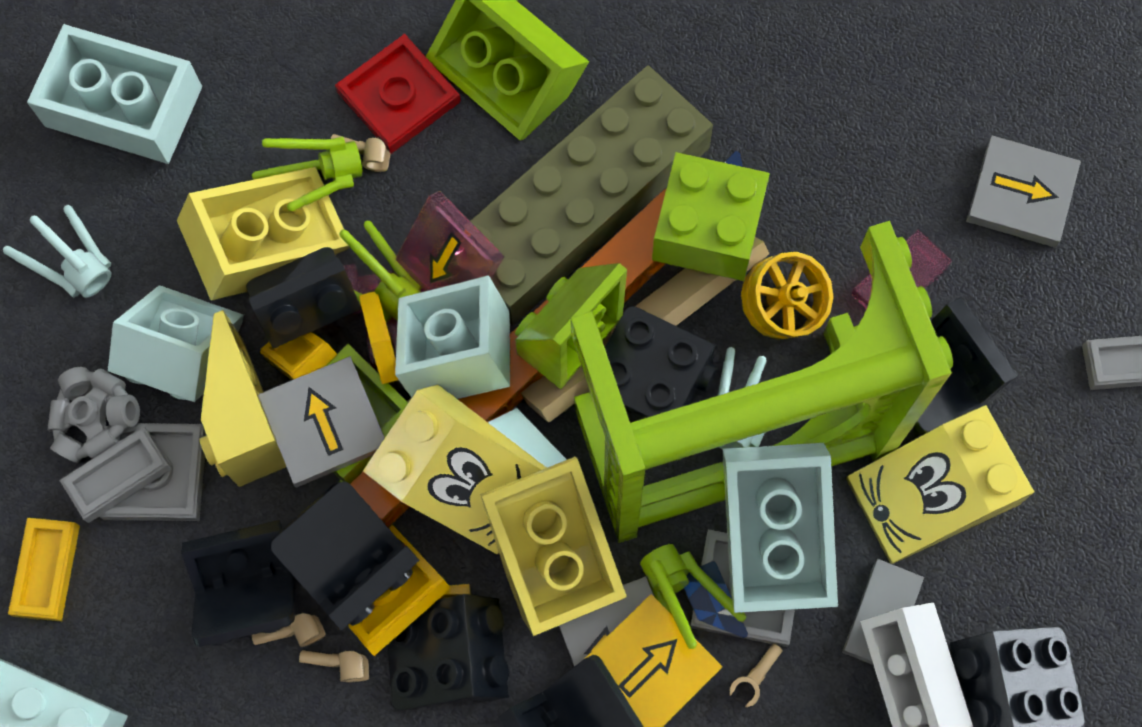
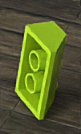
M455 0L426 55V58L435 68L519 140H524L569 97L589 63L585 57L517 0Z

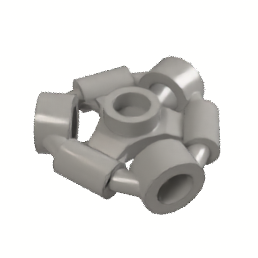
M75 367L63 372L58 378L61 389L57 400H52L50 404L47 430L53 433L54 439L50 449L62 457L79 464L82 458L89 456L93 459L120 442V434L127 427H134L138 423L140 416L139 404L133 395H128L125 391V382L101 368L91 372L85 367ZM106 417L112 427L106 426ZM77 426L87 436L86 442L82 444L72 437L65 435L68 428Z

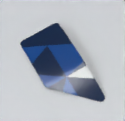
M711 561L700 566L732 599L716 562ZM688 573L686 576L689 584L684 589L697 619L740 637H747L748 632L744 623L738 621Z

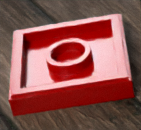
M403 34L335 84L337 93L369 130L384 142L386 149L391 154L461 102L460 94L406 34Z

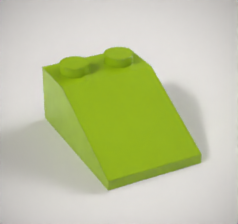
M620 263L578 268L569 279L565 277L560 278L549 291L546 297L549 302L538 314L534 312L529 313L515 331V335L518 336L515 339L517 355L558 388L562 389L581 367L571 336L570 318L592 311L603 342L623 316L627 269Z

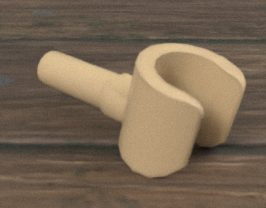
M333 134V135L331 136V139H333V138H338V137H342V136ZM344 137L345 142L355 141ZM369 138L366 142L355 141L359 154L363 155L362 166L375 172L387 171L390 152L386 149L382 140Z
M302 613L295 616V620L291 625L273 633L253 634L252 640L254 645L288 638L295 634L300 647H305L325 637L326 633L317 616Z
M773 643L747 676L739 677L733 681L730 687V696L739 683L748 682L754 687L755 695L745 707L753 706L760 696V683L783 650Z
M305 650L300 652V663L340 667L341 682H360L369 679V663L367 657L355 651H345L339 654H325Z

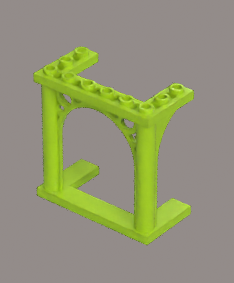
M890 221L870 226L866 232L860 249L873 279L869 303L862 320L857 326L853 327L848 313L829 319L824 331V336L830 349L828 357L802 370L630 423L593 312L590 311L570 318L571 336L590 390L588 393L574 397L575 413L618 543L637 538L639 527L725 500L723 462L643 486L645 470L807 419L810 420L800 430L772 446L824 443L831 455V467L870 455L874 462L897 450L951 375L950 369L953 367V357L945 338L936 336L930 321L932 306L926 290L922 286H916L909 268L912 266V258L908 244L903 237H896Z

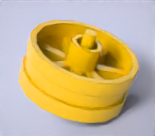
M799 252L780 253L755 264L745 277L741 291L743 311L750 324L762 335L777 340L809 335L820 328L830 315L834 298L832 283L824 267L813 257ZM777 262H786L793 265L787 282ZM767 270L776 287L761 286L763 276ZM802 272L811 286L806 287L803 283L798 282ZM809 293L813 294L812 308L805 304ZM760 295L767 296L769 307L766 310L762 307ZM781 309L783 329L770 320ZM794 309L807 318L805 324L796 330Z

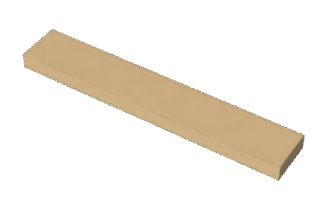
M756 237L747 271L769 255L764 241ZM685 268L635 307L677 326L736 279ZM615 328L603 341L604 347L606 346ZM581 366L562 389L558 388L545 376H542L541 379H538L522 391L521 395L526 403L549 423L575 404V396L588 393L590 390Z

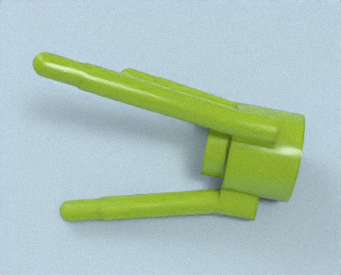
M344 137L333 139L265 138L262 140V146L265 148L326 151L319 152L318 160L268 168L252 173V178L255 180L316 167L317 170L321 169L324 179L333 178L332 182L290 202L287 205V209L295 211L337 190L354 187L353 178L362 177V165L355 141L345 142Z
M365 221L364 228L395 273L390 274L347 230H341L339 233L340 237L382 280L376 287L375 293L379 295L385 321L388 322L392 317L398 321L399 298L421 293L422 286L409 275L371 221ZM354 290L357 299L360 303L359 295L362 294Z
M667 544L653 550L641 560L640 565L648 578L647 580L654 597L672 614L689 649H694L697 646V642L675 593L689 584L686 576L688 573L738 621L743 622L746 620L744 612H734L732 599L697 565L690 551L680 555L673 544Z

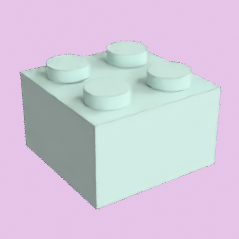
M489 275L399 298L395 375L411 397H413L417 390L437 384L456 399L510 387V310Z

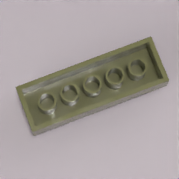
M647 65L455 234L462 243L450 263L467 280L489 275L510 310V323L514 325L549 293L560 278H566L667 187L676 152L700 157L710 148L713 124Z

